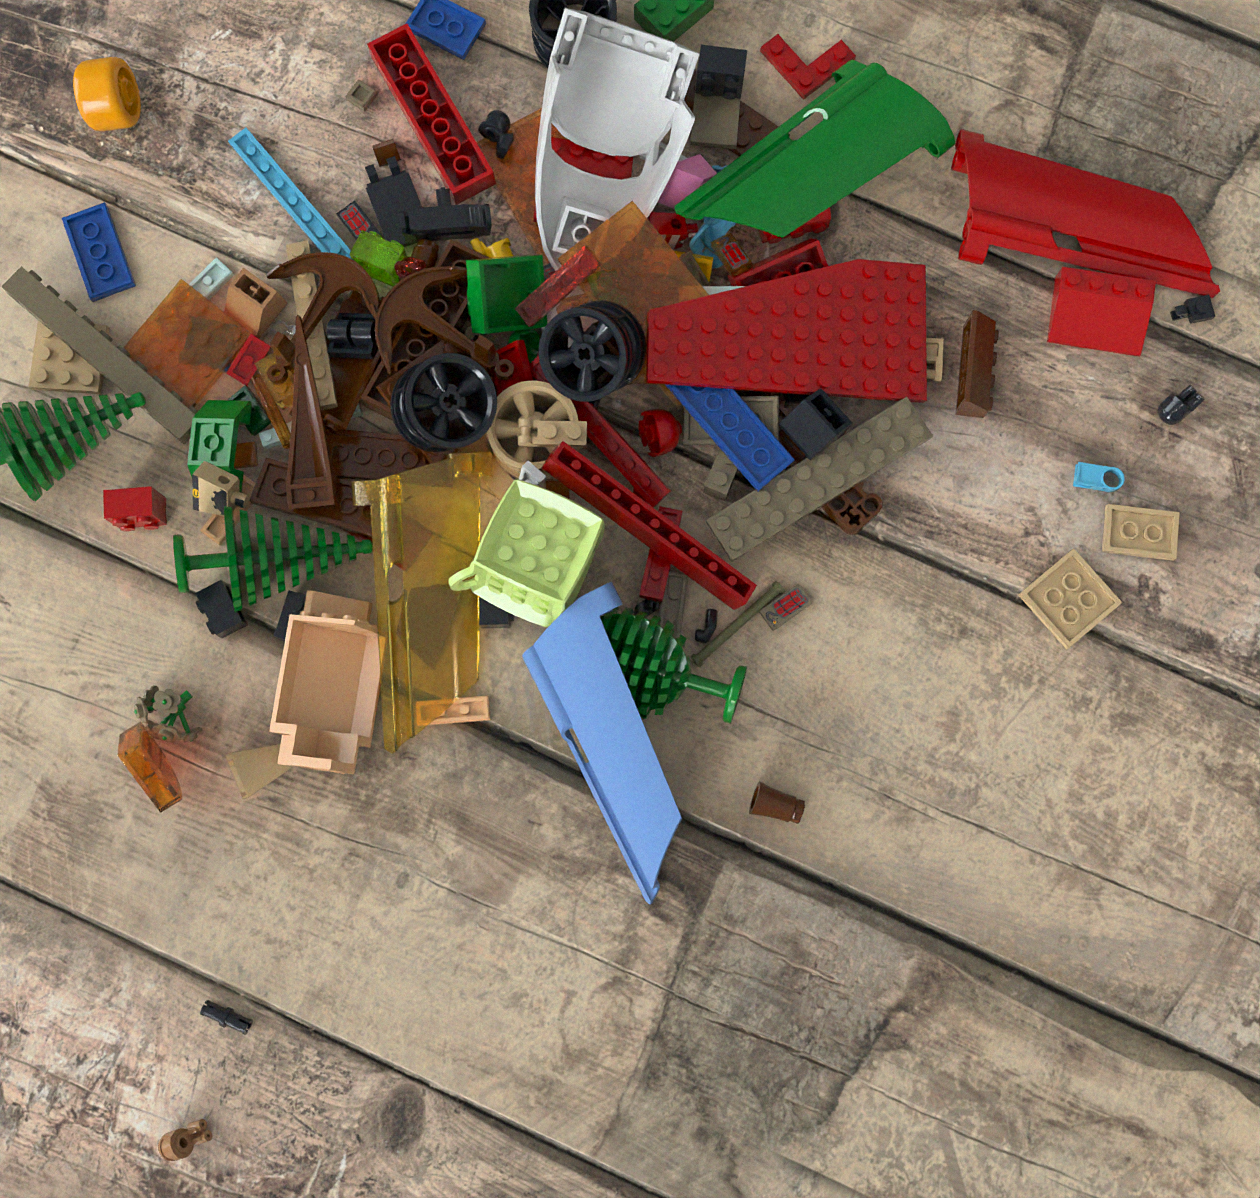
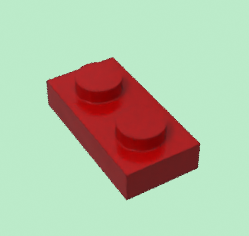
M250 334L226 374L247 386L271 346L255 335Z

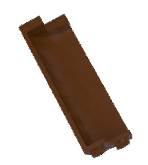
M354 290L348 293L335 319H337L339 313L371 314L363 295ZM383 296L380 297V304L382 303V301H383V299H384ZM326 335L327 345L329 347L330 341L328 340V337ZM378 346L374 359L330 357L338 407L322 410L327 431L336 433L337 431L347 429L360 401V397L380 358Z

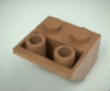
M243 268L229 285L224 314L249 333L260 338L287 305V302L275 289Z

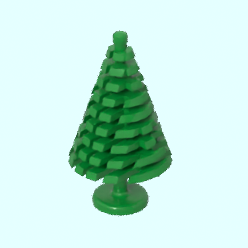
M141 392L132 394L128 398L123 393L115 394L117 402L113 404L107 394L99 395L103 406L100 409L92 396H83L84 403L90 413L88 415L76 397L67 398L72 415L59 398L51 399L53 411L45 400H35L36 409L29 401L18 402L19 409L12 402L2 403V408L0 407V466L7 463L24 492L26 491L29 498L33 501H37L43 495L42 488L48 491L54 486L52 476L57 481H60L65 476L63 464L69 471L77 466L73 451L80 460L88 456L82 436L92 450L99 446L93 425L98 429L102 439L106 440L111 434L105 420L109 419L112 426L117 430L122 426L119 414L123 413L127 420L133 416L131 409L144 406L146 399Z
M224 506L227 552L188 555L184 537L179 534L173 535L174 561L179 593H187L189 591V572L191 570L229 567L235 613L243 608L239 566L245 565L249 606L257 603L253 564L260 563L263 596L266 599L271 597L268 562H275L279 594L286 591L283 561H290L292 586L295 587L300 585L298 560L304 559L308 581L314 578L313 558L319 557L321 575L328 572L327 556L334 557L336 569L342 565V554H348L350 563L357 559L356 554H371L373 552V543L370 539L355 542V537L347 534V543L341 544L340 534L334 531L331 533L332 544H326L325 531L316 527L317 545L311 546L309 526L301 524L303 546L296 547L294 522L286 520L288 547L281 548L278 518L271 517L274 549H266L263 515L256 513L258 550L252 551L248 512L240 510L243 551H237L232 507Z

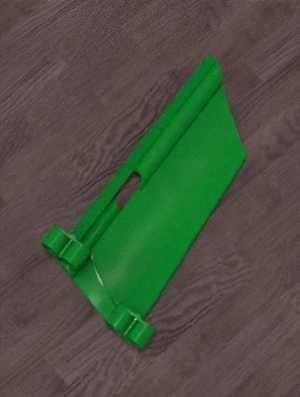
M849 60L832 73V77H834L836 82L833 86L674 206L676 214L687 219L701 220L704 217L721 219L750 226L782 238L920 147L925 148L932 156L938 159L955 145V137L946 118L932 103L909 85L887 74L882 65L873 62L867 66L855 60ZM815 112H820L823 115V121L798 140L789 138V132Z

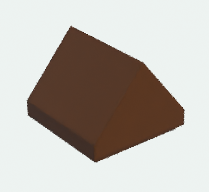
M394 139L372 146L379 167L388 165L386 159L395 156L397 161L401 160Z

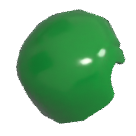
M531 329L514 331L510 335L507 345L516 340H524L529 363H532L539 351L540 338L537 331Z

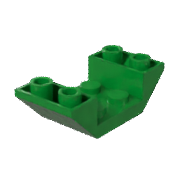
M208 400L192 418L187 460L191 477L197 468L206 461L239 478V492H242L244 472L235 469L234 463L239 425L250 424L251 401Z

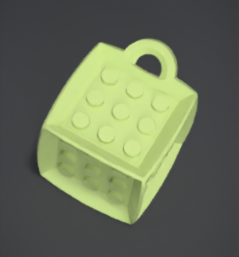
M514 480L500 501L486 528L474 561L471 562L470 567L457 572L449 579L450 588L454 591L471 589L473 593L491 604L522 619L548 628L554 620L574 603L588 573L595 551L603 538L604 520L587 508L562 495L525 481ZM475 575L473 579L462 581L470 576Z

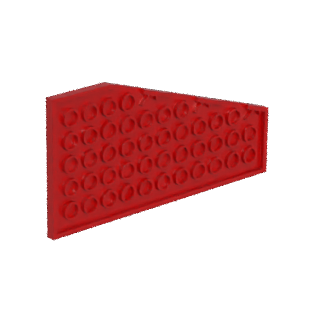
M856 259L651 309L647 313L646 383L811 395L822 388L828 396L889 401H900L907 397L910 402L924 403L927 401L926 265Z

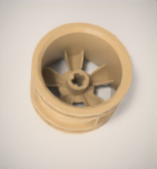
M524 381L514 384L497 396L496 415L491 427L487 431L494 457L500 466L515 480H519L522 466L527 461H530L546 476L544 484L546 481H554L556 479L541 468L546 460L533 462L534 447L519 446L512 457L501 447L500 440L521 436V429L518 428L520 419L578 421L576 409L569 398L560 394L549 383ZM534 405L546 406L549 409L543 415L540 412H534ZM519 410L522 416L518 419L517 423L507 421L514 412ZM534 430L533 434L530 433V436L537 437L538 431ZM545 447V448H546V449L550 452V454H551V452L553 451V449H555L556 447ZM572 447V448H574L576 451H578V452L580 451V448Z

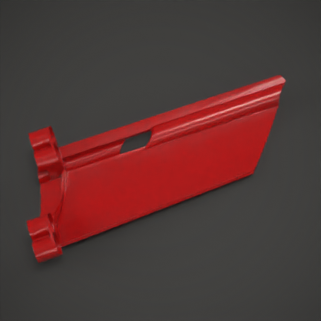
M960 129L955 143L956 152L952 160L951 170L968 174L969 209L962 231L963 241L958 253L959 260L982 265L989 245H995L1115 275L1156 281L1157 285L1203 296L1210 295L1211 298H1214L1220 292L1219 285L1212 281L1210 275L1213 267L1207 252L1191 222L1172 196L984 141V134ZM1052 231L1077 237L1082 252L1058 247Z

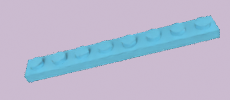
M246 127L228 140L231 147L320 252L340 254L360 264L359 259Z

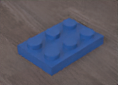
M420 0L406 23L414 35L464 60L485 27L486 19L449 0Z

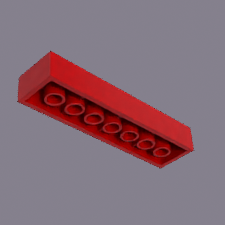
M406 23L367 43L372 60L446 189L450 190V196L454 203L458 205L496 185L492 168L409 25Z

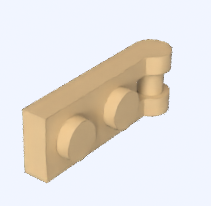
M519 420L518 428L521 429V436H518V445L557 447L564 441L571 447L587 448V421ZM531 430H538V436L531 437Z

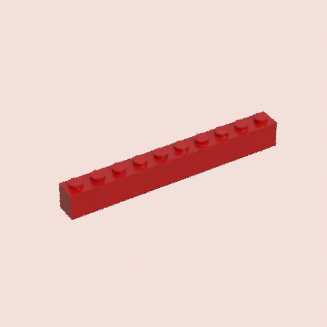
M564 441L553 449L541 467L544 471L731 609L736 610L748 602L757 586L754 582Z

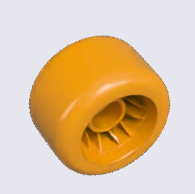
M119 57L85 60L77 65L73 76L74 95L79 112L86 124L96 131L126 129L136 125L141 114V99L138 84L130 66Z

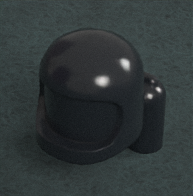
M494 110L487 115L485 121L481 122L478 132L486 139L497 142L496 156L504 159L514 142L513 133H508L511 126L508 115L500 110Z
M1189 385L1180 394L1171 393L1161 402L1158 407V416L1164 423L1176 425L1194 411L1205 399L1201 394L1196 393L1197 390L1192 385Z

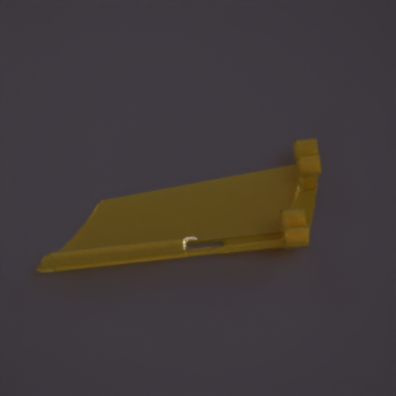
M492 452L447 454V459L378 480L352 482L353 506L371 505L384 749L392 754L408 739L415 737L479 680V596L473 593L471 589L454 591L450 588L448 581L457 572L470 567L480 544V476H493ZM401 563L403 593L396 601H390L388 571L394 564ZM475 575L470 576L462 581L473 579Z

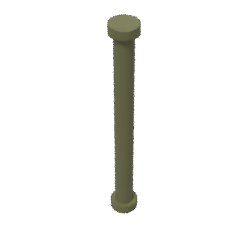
M777 581L773 582V587L699 653L690 656L694 663L701 667L707 657L778 594L782 595L785 592L784 588Z

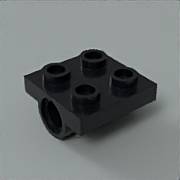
M339 313L337 319H331L327 325V337L330 341L327 351L329 356L334 358L374 359L377 342L375 336L376 320L373 315L365 313Z

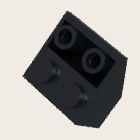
M820 388L804 399L780 422L779 426L806 457L812 460L834 441L842 437L852 425V422Z

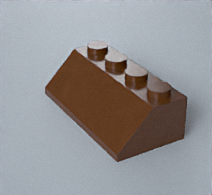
M972 310L963 326L955 415L984 418L988 411L992 410L993 406L990 388L993 389L995 383V374H992V366H995L997 360L994 344H997L999 330H995V320L978 310Z

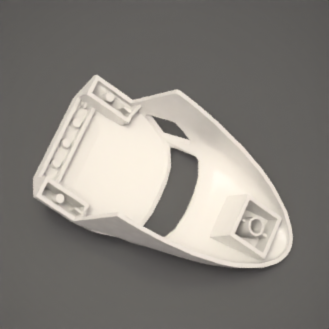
M570 8L564 9L547 72L536 155L535 203L543 250L551 266L561 276L576 280L589 277L600 271L601 266L609 264L640 231L657 204L677 165L695 121V116L684 101L699 53L676 42L588 12ZM551 123L565 138L597 152L612 156L629 157L647 153L641 175L622 180L606 178L582 171L566 163L552 149ZM671 128L670 141L658 159L660 142Z

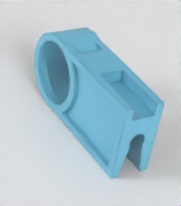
M1078 462L1075 465L1074 487L1114 492L1124 484V474L1119 468ZM1104 473H1114L1119 480L1118 486H1107L1103 479Z

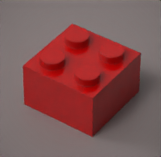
M152 486L103 490L104 519L112 523L113 526L118 527L121 531H135V527L154 530L158 529L161 525H167L166 497Z

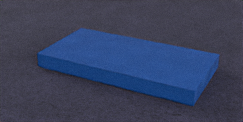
M105 202L61 218L87 293L92 302L136 286L109 208Z

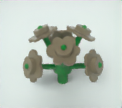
M153 685L150 690L144 692L143 698L137 697L134 713L138 719H141L142 723H146L148 733L153 738L164 742H176V740L182 739L184 742H192L198 737L197 733L202 731L200 727L190 730L183 713L186 709L185 704L193 697L187 690L178 695L174 694L172 689L159 691L158 686ZM158 710L159 715L165 718L160 724L148 720V713ZM178 715L185 730L181 734L178 733L177 728L173 727Z

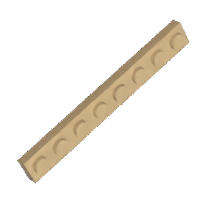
M308 240L286 245L288 261L298 256L312 253ZM312 272L291 276L297 315H300L301 318L306 313L318 289L316 275ZM322 318L306 341L321 410L338 407L330 357L327 353L328 345Z

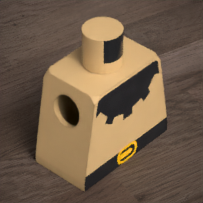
M206 461L192 474L193 510L224 516V506L232 507V511L237 506L244 509L247 508L250 502V495L239 492V478Z

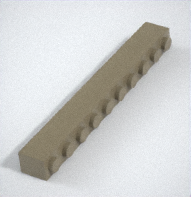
M21 266L1 286L10 297L126 396L131 397L132 394L141 392L146 399V404L140 408L181 443L185 444L190 439L192 418L198 411L191 405L187 408L182 404L183 398L175 391L168 392L164 388L166 384L155 375L152 378L146 373L148 369L138 360L134 363L129 358L130 353L121 345L118 347L114 346L111 343L113 339L105 331L101 330L98 332L94 329L95 324L86 315L80 317L76 313L78 309L71 302L60 300L58 298L60 294L50 285L45 287L41 283L42 278L33 270L28 272Z

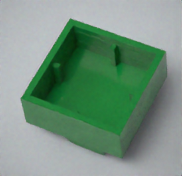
M543 255L466 260L468 279L467 303L468 314L471 315L472 333L490 334L547 326Z

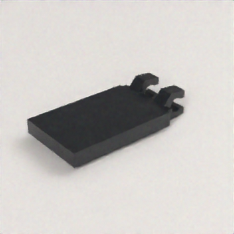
M395 156L386 159L392 175L379 179L374 164L365 167L371 182L367 184L366 191L390 253L415 244L405 243V237L401 231L399 211L411 212L412 210L422 208L409 172L406 173L405 170L400 171Z

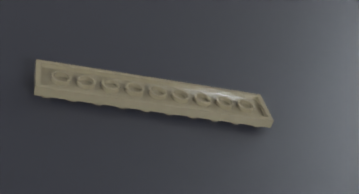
M905 397L834 441L812 460L806 458L772 479L758 492L754 490L706 520V524L731 562L930 440L933 434L909 399Z

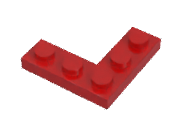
M779 34L775 35L760 48V52L803 100L832 78L833 72L849 60H855L856 55L842 39L808 66Z

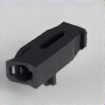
M445 187L436 189L438 206L418 208L411 212L399 211L401 231L405 237V243H415L419 239H427L429 241L465 239L483 235L488 236L491 233L492 222L489 204L451 205L450 190L445 189Z

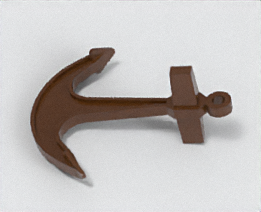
M328 252L309 253L298 256L283 264H278L266 275L268 279H285L306 272L319 275V288L302 318L306 340L335 299L346 291L354 290L360 292L363 295L367 308L376 320L381 305L377 287L367 271L360 264L346 256ZM277 331L269 344L276 354L277 364L268 368L267 377L273 384L281 385L288 378L287 370L294 375L295 334L289 340L285 334Z
M444 266L431 267L414 272L400 280L384 297L376 317L375 336L379 353L388 371V375L391 374L393 357L391 339L393 331L402 324L412 323L471 354V358L485 369L490 378L494 373L500 380H509L513 377V363L507 359L499 360L494 343L481 335L475 343L429 309L423 301L424 293L428 288L466 276L467 268ZM503 367L509 369L507 372L500 371Z

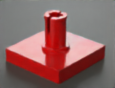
M516 340L496 351L499 355V360L507 359L514 365V375L509 380H500L495 373L492 375L497 396L514 384L533 381L534 377L530 369L531 363L528 360L524 340ZM506 367L500 369V371L507 372L509 370Z

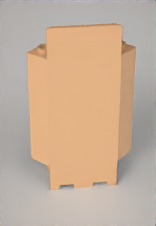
M307 590L304 611H300V615H289L269 732L282 734L277 764L354 775L358 748H371L389 633L380 630L381 626L370 624L372 603Z

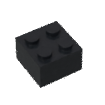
M701 44L695 93L705 97L721 96L729 100L741 99L747 50Z

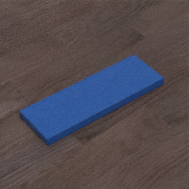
M665 384L757 492L795 460L734 389Z

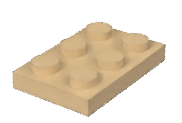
M1107 504L1105 506L1102 552L1174 561L1177 559L1180 512Z

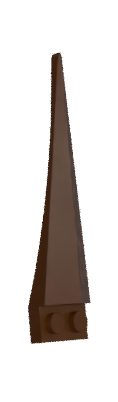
M300 315L296 316L293 409L286 477L288 509L338 504L335 470Z

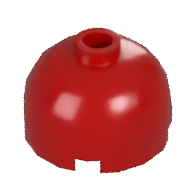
M660 408L642 412L640 416H643V420H640L638 424L639 435L643 447H646L648 444L651 451L647 452L649 456L658 457L673 451L679 442L682 432L680 422L669 411Z

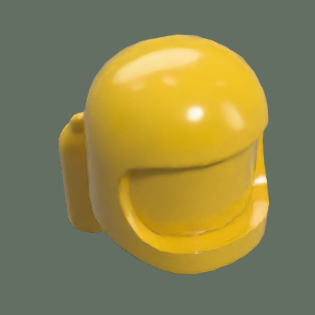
M479 238L470 241L474 251L489 258L514 256L510 249L511 242L508 238L495 242L488 247Z

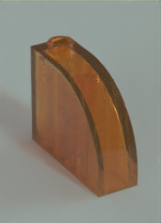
M139 722L119 735L117 756L161 813L181 801L182 791L176 774L154 738L149 735L143 723Z

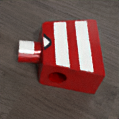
M651 212L642 229L644 248L645 246L667 250L681 248L686 238L694 237L698 232L697 223H686V219L676 213Z

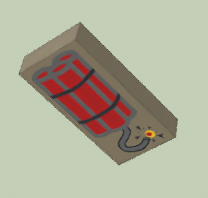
M797 584L761 609L759 613L771 630L774 631L809 607L812 602L800 585Z

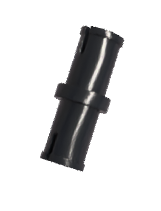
M210 1000L205 1001L206 1005L203 1004L200 1015L219 1022V1026L223 1028L228 1026L244 1035L250 1030L253 1020L235 1013L233 1008H224Z

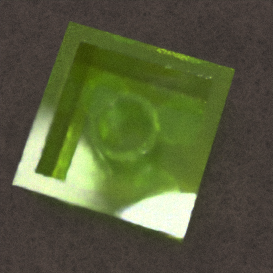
M361 230L349 254L351 259L360 264L371 278L391 287L399 282L398 278L409 261L402 244L391 240V242L384 240L381 235L373 231L368 233Z

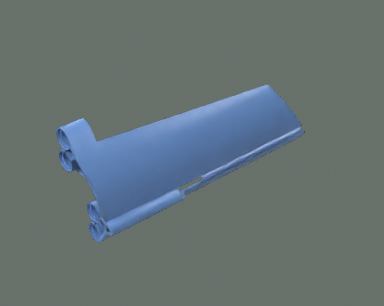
M609 582L581 596L571 604L542 633L534 645L523 653L522 657L562 738L567 741L645 901L651 905L660 888L657 877L663 859L682 817L600 616L613 611L614 608L623 605L613 583ZM573 728L589 760L588 763H585L569 729Z

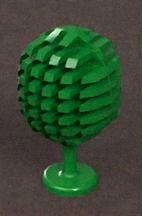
M619 606L606 615L600 616L642 720L647 719L651 710L654 709L655 715H663L667 705L674 700L677 701L685 689L690 688L725 699L726 703L722 719L724 722L731 724L743 687L747 666L739 665L736 668L731 684L691 674L689 656L686 657L683 650L687 638L680 634L679 639L678 637L675 639L673 637L675 626L669 620L664 628H662L660 625L661 617L654 615L651 620H648L646 612L639 611L637 615H632L634 613L633 609L627 607L619 614L617 613Z

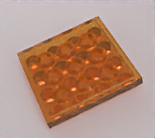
M180 279L123 348L130 353V358L135 362L137 360L140 361L148 369L149 373L159 377L168 388L175 391L195 408L225 372V369L235 360L252 333L184 280Z

